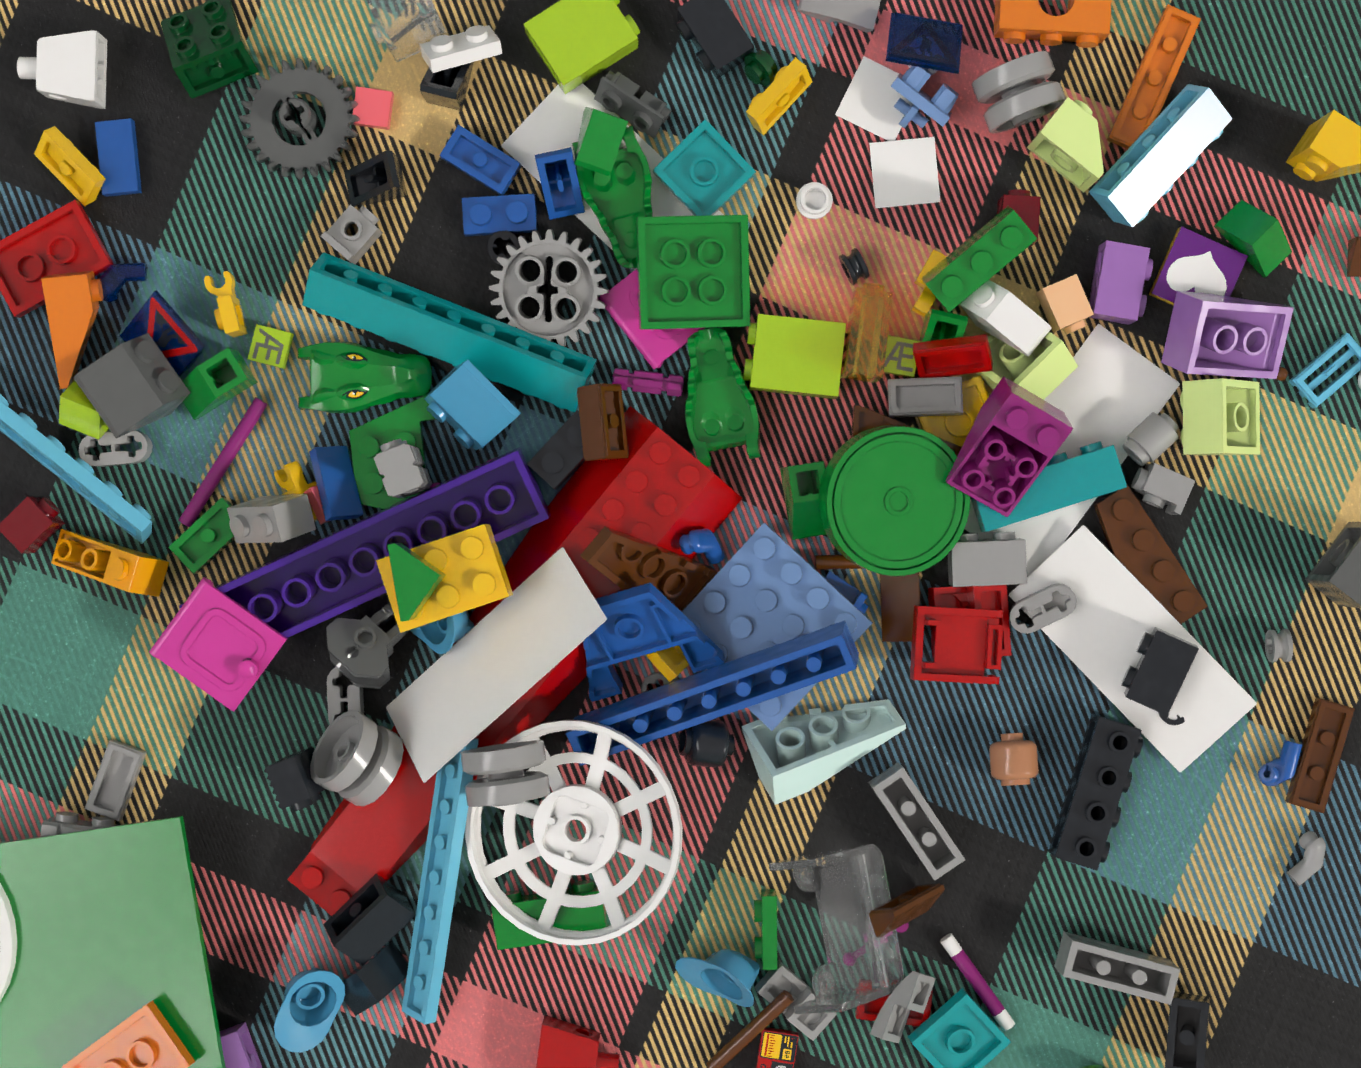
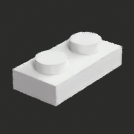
M489 25L472 26L466 29L465 32L451 36L439 35L432 38L429 42L420 44L422 57L432 73L502 54L500 39Z

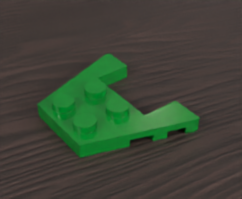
M427 395L349 431L354 477L362 505L386 509L421 493L418 492L405 498L388 496L382 481L385 476L379 474L374 457L382 452L380 449L381 445L396 439L406 440L408 445L420 449L425 462L422 467L427 469L422 422L437 420L427 410L429 404L424 400Z

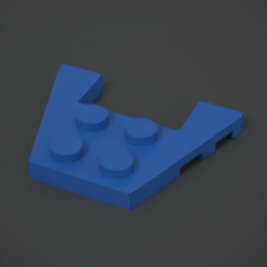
M651 583L595 599L607 620L583 641L591 702L622 694L623 683L612 665L674 646H680L693 673L725 663L724 652Z

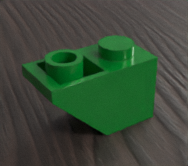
M228 347L198 365L182 381L190 391V394L183 403L192 418L197 420L258 382L239 351Z
M824 461L780 468L791 540L826 535L819 512V489L825 471Z

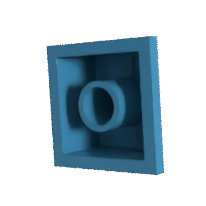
M468 359L454 367L424 398L429 404L427 406L429 413L441 423L446 420L456 430L453 436L467 449L471 446L475 450L483 448L521 414Z

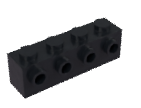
M1091 714L1048 852L1055 858L1096 871L1100 862L1104 863L1110 849V842L1107 841L1111 827L1115 828L1121 815V807L1118 806L1122 792L1126 793L1131 784L1132 772H1129L1132 759L1133 757L1137 758L1142 749L1143 737H1140L1141 729L1103 716Z

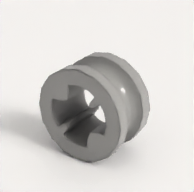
M1282 629L1278 634L1275 630H1268L1266 632L1265 652L1269 662H1277L1278 658H1281L1283 662H1290L1292 660L1293 640L1288 629Z

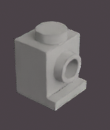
M350 204L327 232L324 231L320 237L349 262L356 265L383 232L375 226L379 219L362 205L357 210ZM352 224L358 225L357 234L348 236L346 233L348 228Z
M1151 463L1146 464L1145 468H1139L1134 476L1131 487L1136 492L1144 495L1143 502L1163 509L1164 505H1168L1165 513L1181 515L1195 480L1159 464Z

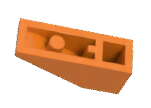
M93 271L54 274L41 278L60 389L68 388L74 381L73 377L78 373L99 309L98 301H103L102 284L100 279L94 278Z

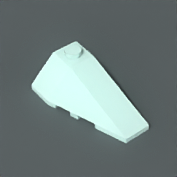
M889 699L846 704L842 710L821 712V708L809 709V714L787 715L773 731L760 719L742 726V732L759 779L775 805L809 792L906 729V723Z

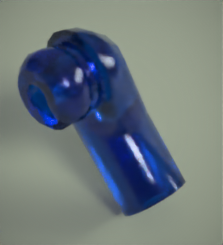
M119 263L111 265L99 278L103 289V301L113 302L119 298V290L126 282L147 281L146 263Z

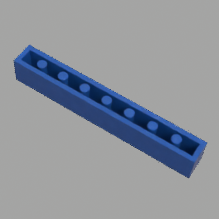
M844 620L576 716L573 720H586L609 726L626 734L641 745L855 670L857 668L859 652ZM567 730L566 735L574 752L594 753L598 734L589 731ZM612 739L609 756L628 748Z

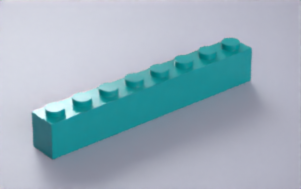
M325 252L321 254L309 269L303 306L311 308L319 314L331 316L349 323L355 328L364 329L382 336L390 342H397L415 349L423 355L433 356L448 362L454 367L468 359L492 382H499L519 390L525 395L550 402L561 409H567L572 412H576L578 409L577 388L589 385L597 359Z

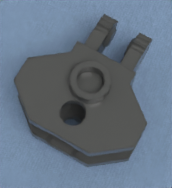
M391 604L382 607L371 618L367 615L361 620L336 618L326 627L330 661L356 687L380 689L390 680L388 657L394 653L393 646L408 633V631L400 633L397 624L387 633L381 629L394 616Z

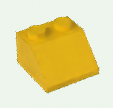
M1332 110L1308 127L1286 163L1294 167L1293 171L1297 176L1307 181L1314 180L1318 182L1360 173L1361 127L1336 110Z

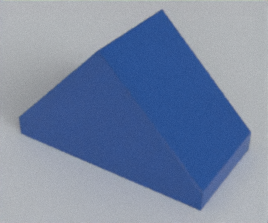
M571 147L536 154L535 160L549 220L584 213L585 209Z

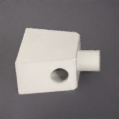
M90 30L39 38L37 41V57L18 58L17 73L19 78L35 79L37 91L45 97L105 109L107 39L97 31Z

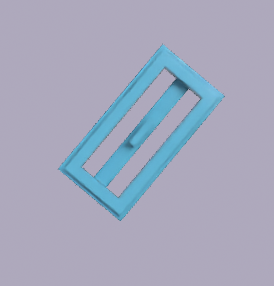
M1349 333L1343 334L1289 380L1290 384L1298 388V393L1302 398L1305 397L1309 401L1308 405L1312 409L1317 408L1361 370V347ZM1347 345L1349 347L1347 351L1308 384L1304 382L1309 375L1343 346ZM1356 355L1358 360L1319 394L1315 395L1313 393V390L1352 356Z

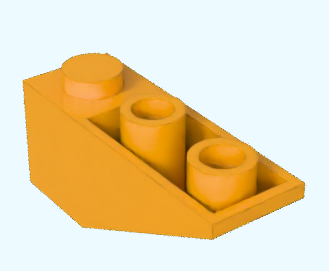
M61 529L51 564L126 592L159 597L169 562L140 551Z

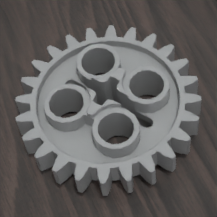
M553 229L547 230L544 240H542L538 231H532V242L530 243L524 236H519L518 241L521 248L517 249L512 245H507L506 249L511 257L508 259L499 256L497 261L503 266V270L491 271L494 277L500 279L499 284L489 286L490 290L499 292V297L492 300L491 305H502L503 308L496 318L508 317L510 320L508 325L553 342V339H556L557 343L564 347L566 346V336H569L575 343L580 341L577 330L580 329L584 333L589 334L591 328L587 321L600 322L601 320L594 312L595 308L604 309L607 304L598 299L599 295L609 293V289L599 286V281L607 278V274H597L595 271L602 263V260L591 262L589 256L592 254L593 248L590 247L581 251L579 249L582 241L581 238L575 239L571 244L568 243V232L566 231L562 232L558 240H555ZM548 256L553 258L551 285L558 287V293L551 295V322L545 320L547 293L540 290V287L547 284L548 281L546 265ZM527 260H534L540 267V275L534 281L528 280L523 275L522 267ZM564 261L572 262L577 268L576 278L572 282L564 281L559 276V266ZM526 297H532L539 303L540 309L537 316L529 317L522 311V302ZM568 298L575 303L576 314L572 318H564L558 312V303L561 299Z

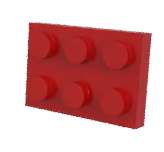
M77 200L69 202L0 240V292L14 317L17 318L45 304L41 278L48 275L93 271L95 277L115 266L81 203Z

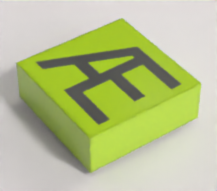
M256 324L247 359L285 369L294 334Z
M884 335L877 372L913 378L916 370L913 343L921 341Z

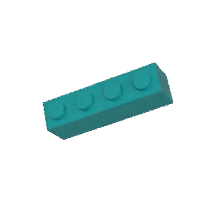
M1099 441L1080 447L1081 455L1069 459L1066 452L1054 455L1008 517L970 497L981 532H988L1126 488L1127 484L1114 445L1103 447L1102 442Z

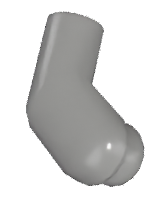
M1308 831L1300 837L1299 844L1305 849L1304 857L1286 872L1297 886H1301L1323 866L1326 843L1322 837L1318 838L1317 834L1313 831Z

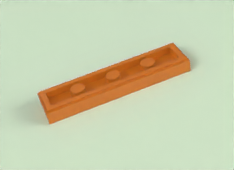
M1169 4L1166 5L1107 137V141L1128 149L1159 116L1201 18Z

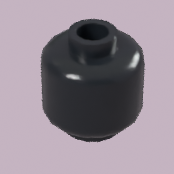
M710 720L680 731L678 740L679 754L685 757L689 765L720 767L725 762L727 756H732L734 752V735L729 734L726 724L721 720Z

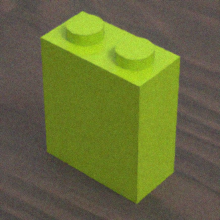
M560 0L524 23L527 37L565 95L638 48L637 35L640 34V30L629 14L625 17L617 6L620 0Z
M758 314L756 323L750 322L747 344L754 345L752 359H745L743 378L744 381H750L749 390L836 399L839 395L846 323Z

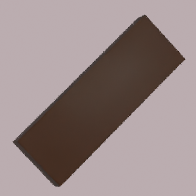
M1315 698L1303 738L1296 772L1291 779L1285 802L1320 813L1325 812L1355 708Z

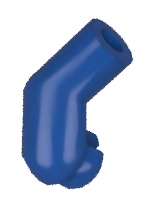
M709 529L692 530L688 535H682L679 539L680 548L687 555L693 552L697 554L704 553L710 564H717L725 558L723 549L714 533Z
M1284 740L1280 757L1260 767L1258 771L1260 781L1266 786H1276L1294 777L1302 745Z

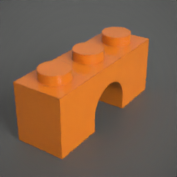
M995 0L993 38H1003V42L1008 44H1021L1025 42V39L1040 40V44L1045 46H1057L1062 44V41L1076 42V46L1082 48L1096 47L1098 43H1103L1110 34L1112 0H1068L1067 13L1061 16H1051L1041 9L1038 0Z

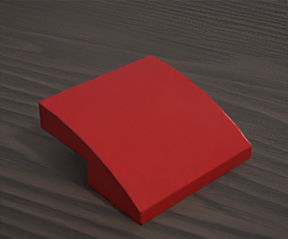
M1007 585L928 588L929 606L1003 610V618L993 619L987 617V624L1003 625L1002 656H1012ZM930 625L933 660L934 626Z

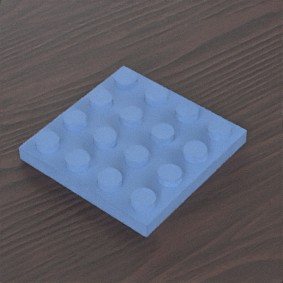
M763 523L682 611L688 619L724 652L725 663L844 620L855 643L873 624L869 618L766 523ZM817 683L747 708L773 731Z

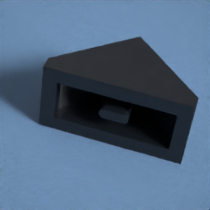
M474 62L432 73L430 68H428L420 84V92L426 102L462 111Z
M384 151L344 172L350 202L353 207L407 197L401 163L393 151Z
M393 941L381 949L363 966H359L342 979L345 985L344 1001L355 1016L379 1003L406 978L409 962Z

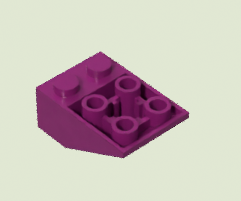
M1003 376L982 405L946 479V483L1008 517L1071 433L1073 427L1063 411Z

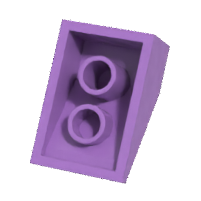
M1177 291L1161 363L1186 374L1277 379L1294 308L1286 305L1209 293Z

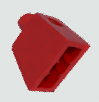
M544 1016L536 1068H618L620 1054L598 1051L601 1034L598 1031L550 1016Z

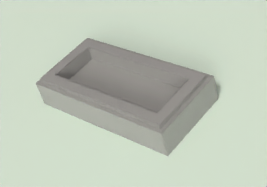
M962 377L888 379L889 418L963 414Z
M114 739L109 740L85 809L110 819H115L116 821L122 820L147 751Z

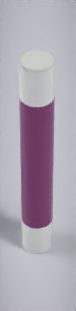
M952 933L944 936L940 943L1003 1031L1012 1028L1015 1025L1014 1020Z

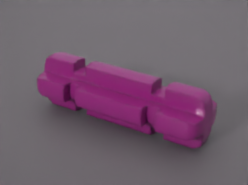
M615 368L612 384H621L622 390L627 391V387H630L633 392L661 395V392L664 391L667 392V396L679 397L683 392L684 379L683 376L675 374L663 377L664 373L634 370V373H629V369Z

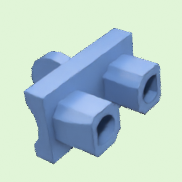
M915 63L904 75L900 73L891 85L893 89L913 103L910 106L900 98L894 105L897 110L904 114L899 125L905 128L910 121H913L920 128H923L929 120L918 112L920 109L944 127L951 117L952 113L950 111L959 94L945 83L942 84L932 98L922 91L921 88L932 73L920 63Z

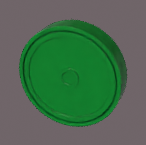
M897 425L874 427L850 438L836 451L829 461L819 489L820 518L826 535L833 546L850 562L872 572L889 576L915 574L941 561L959 541L966 526L970 510V496L946 483V479L957 458L953 450L931 433L913 427Z

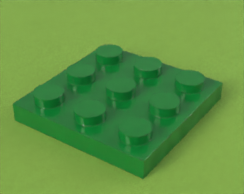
M748 215L636 217L639 329L750 326Z

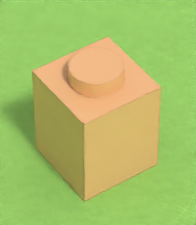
M1077 274L1042 288L1036 293L1053 333L1063 329L1065 334L1068 335L1086 327L1084 320L1094 315Z

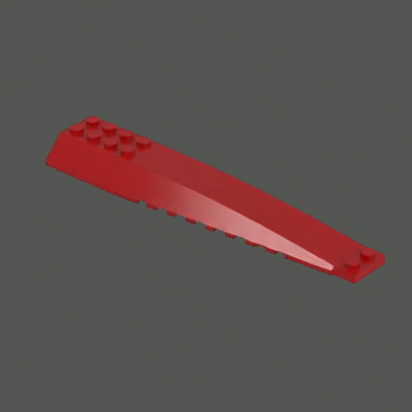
M630 406L624 413L628 458L585 460L548 505L551 512L550 517L531 527L504 566L512 592L561 547L565 549L595 599L623 591L580 556L604 526L693 559L697 553L693 552L689 555L683 553L679 544L680 537L688 535L690 531L706 528L714 533L742 500V497L664 431ZM505 598L475 608L469 617L474 626ZM583 642L475 737L479 739L477 748L503 744L522 731L538 726L587 676L586 653ZM394 725V727L392 728L391 731H393V732H395L396 734L399 735V733H398V731H397V729H396V727H395V725ZM404 743L401 765L387 790L376 801L366 806H356L343 799L311 845L309 854L287 879L331 916L376 873L388 881L427 841L437 772L423 783ZM473 775V780H476L478 775Z

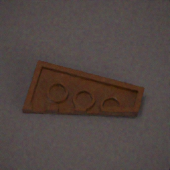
M1128 484L1126 488L1114 491L1094 504L1109 549L1112 550L1113 555L1180 624L1208 607Z
M606 526L580 555L622 590L651 583L681 612L718 573L711 566Z

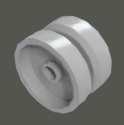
M1039 51L1024 55L988 71L973 81L972 88L977 101L984 104L994 103L983 115L990 133L1004 132L1033 122L1056 110L1066 100L1061 83L1055 81L1044 82L1055 71L1049 52Z
M349 710L338 716L319 739L310 764L311 778L323 788L338 792L343 799L352 804L366 806L376 801L394 780L402 761L403 741L398 734L384 726L376 725L371 718L361 712Z
M542 740L503 743L460 752L463 772L469 775L488 776L473 780L465 786L467 806L514 805L551 794L547 774L541 771H523V769L539 766L546 760L544 741Z

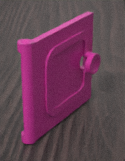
M637 269L611 288L609 293L600 295L598 298L607 304L605 308L654 370L660 368L667 358L688 343V338L693 333L705 329H639Z
M203 577L149 653L234 712L288 638L214 587L210 579Z

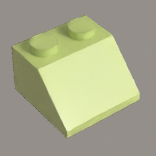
M1068 97L1027 148L1084 193L1104 174L1098 120L1092 116V110L1080 100L1073 101Z
M1051 332L1047 333L1029 357L990 335L988 342L993 360V371L978 372L977 374L978 376L981 375L983 381L992 390L995 389L1004 376L1044 400L1078 365L1064 342Z
M1225 378L1182 381L1183 391L1180 395V405L1183 409V428L1180 439L1183 445V455H1260L1259 382Z

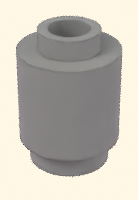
M1152 412L1127 436L1128 441L1123 444V448L1140 466H1144L1147 462L1153 463L1178 439V435L1175 432L1178 429V425L1167 414L1162 413L1158 415Z

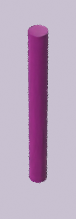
M257 397L254 398L178 520L179 522L188 527L194 524L268 406L267 403Z

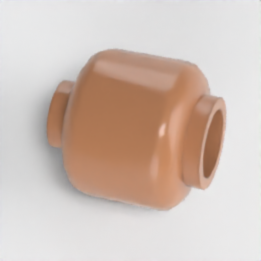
M1023 733L1001 734V741L990 745L991 776L996 780H1000L1001 786L1029 785L1030 779L1038 775L1037 746L1031 740H1023Z

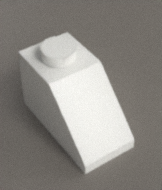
M991 280L985 282L960 304L977 327L1028 357L1051 330V326L1014 294Z

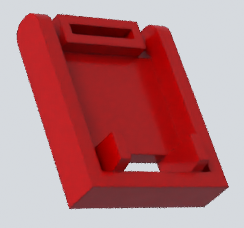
M914 605L910 679L999 684L1000 677L984 675V670H1001L1003 625L987 624V617L993 619L1003 618V610ZM924 625L934 626L933 662L922 661Z

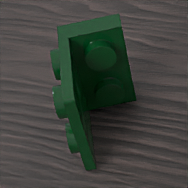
M208 0L204 4L181 13H176L161 21L172 67L191 99L259 72L256 61L241 36L231 0Z

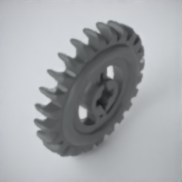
M296 58L294 70H292L287 61L282 60V73H278L272 66H268L271 79L267 80L260 75H256V79L261 86L260 90L247 87V91L254 97V101H241L242 106L251 111V113L240 115L239 119L243 123L251 125V127L242 130L241 135L246 138H254L251 143L246 145V148L250 151L261 150L255 159L259 163L270 159L267 165V169L270 172L276 171L282 165L281 175L285 178L291 174L293 169H295V175L298 179L304 177L306 169L309 170L313 177H317L318 166H322L327 172H330V160L334 159L341 163L343 158L339 151L341 149L346 151L352 150L346 139L358 136V133L350 128V125H354V122L360 120L357 115L350 114L358 103L354 100L346 101L351 96L352 89L348 86L340 89L344 79L341 75H336L335 78L331 79L332 69L328 65L319 73V65L315 60H311L307 70L300 58ZM309 94L323 104L326 122L319 137L315 133L318 127L316 112L304 100L295 98L294 95ZM282 102L283 104L279 109L278 116L280 123L292 135L303 138L306 142L305 145H291L283 141L278 135L275 127V114ZM292 106L298 112L300 111L302 113L300 115L302 119L301 123L303 127L310 133L312 139L309 138L307 132L299 124L295 123V111L292 108Z

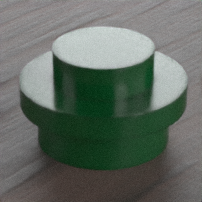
M758 50L756 53L750 52L744 58V71L750 81L763 86H768L773 82L778 68L773 58L763 50Z

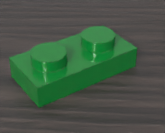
M224 497L219 499L168 547L193 574H197L235 539L230 529V518L227 508L233 505Z
M761 889V900H754V922H761V937H754V958L761 959L763 970H777V895L775 889Z

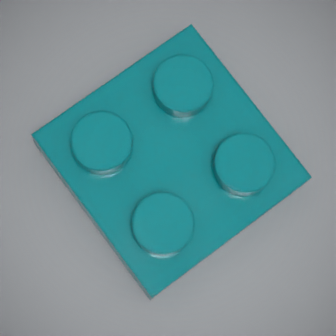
M706 119L653 169V173L694 216L714 215L756 175V171Z
M963 988L907 1036L910 1042L934 1068H983L1011 1043L1004 1032Z

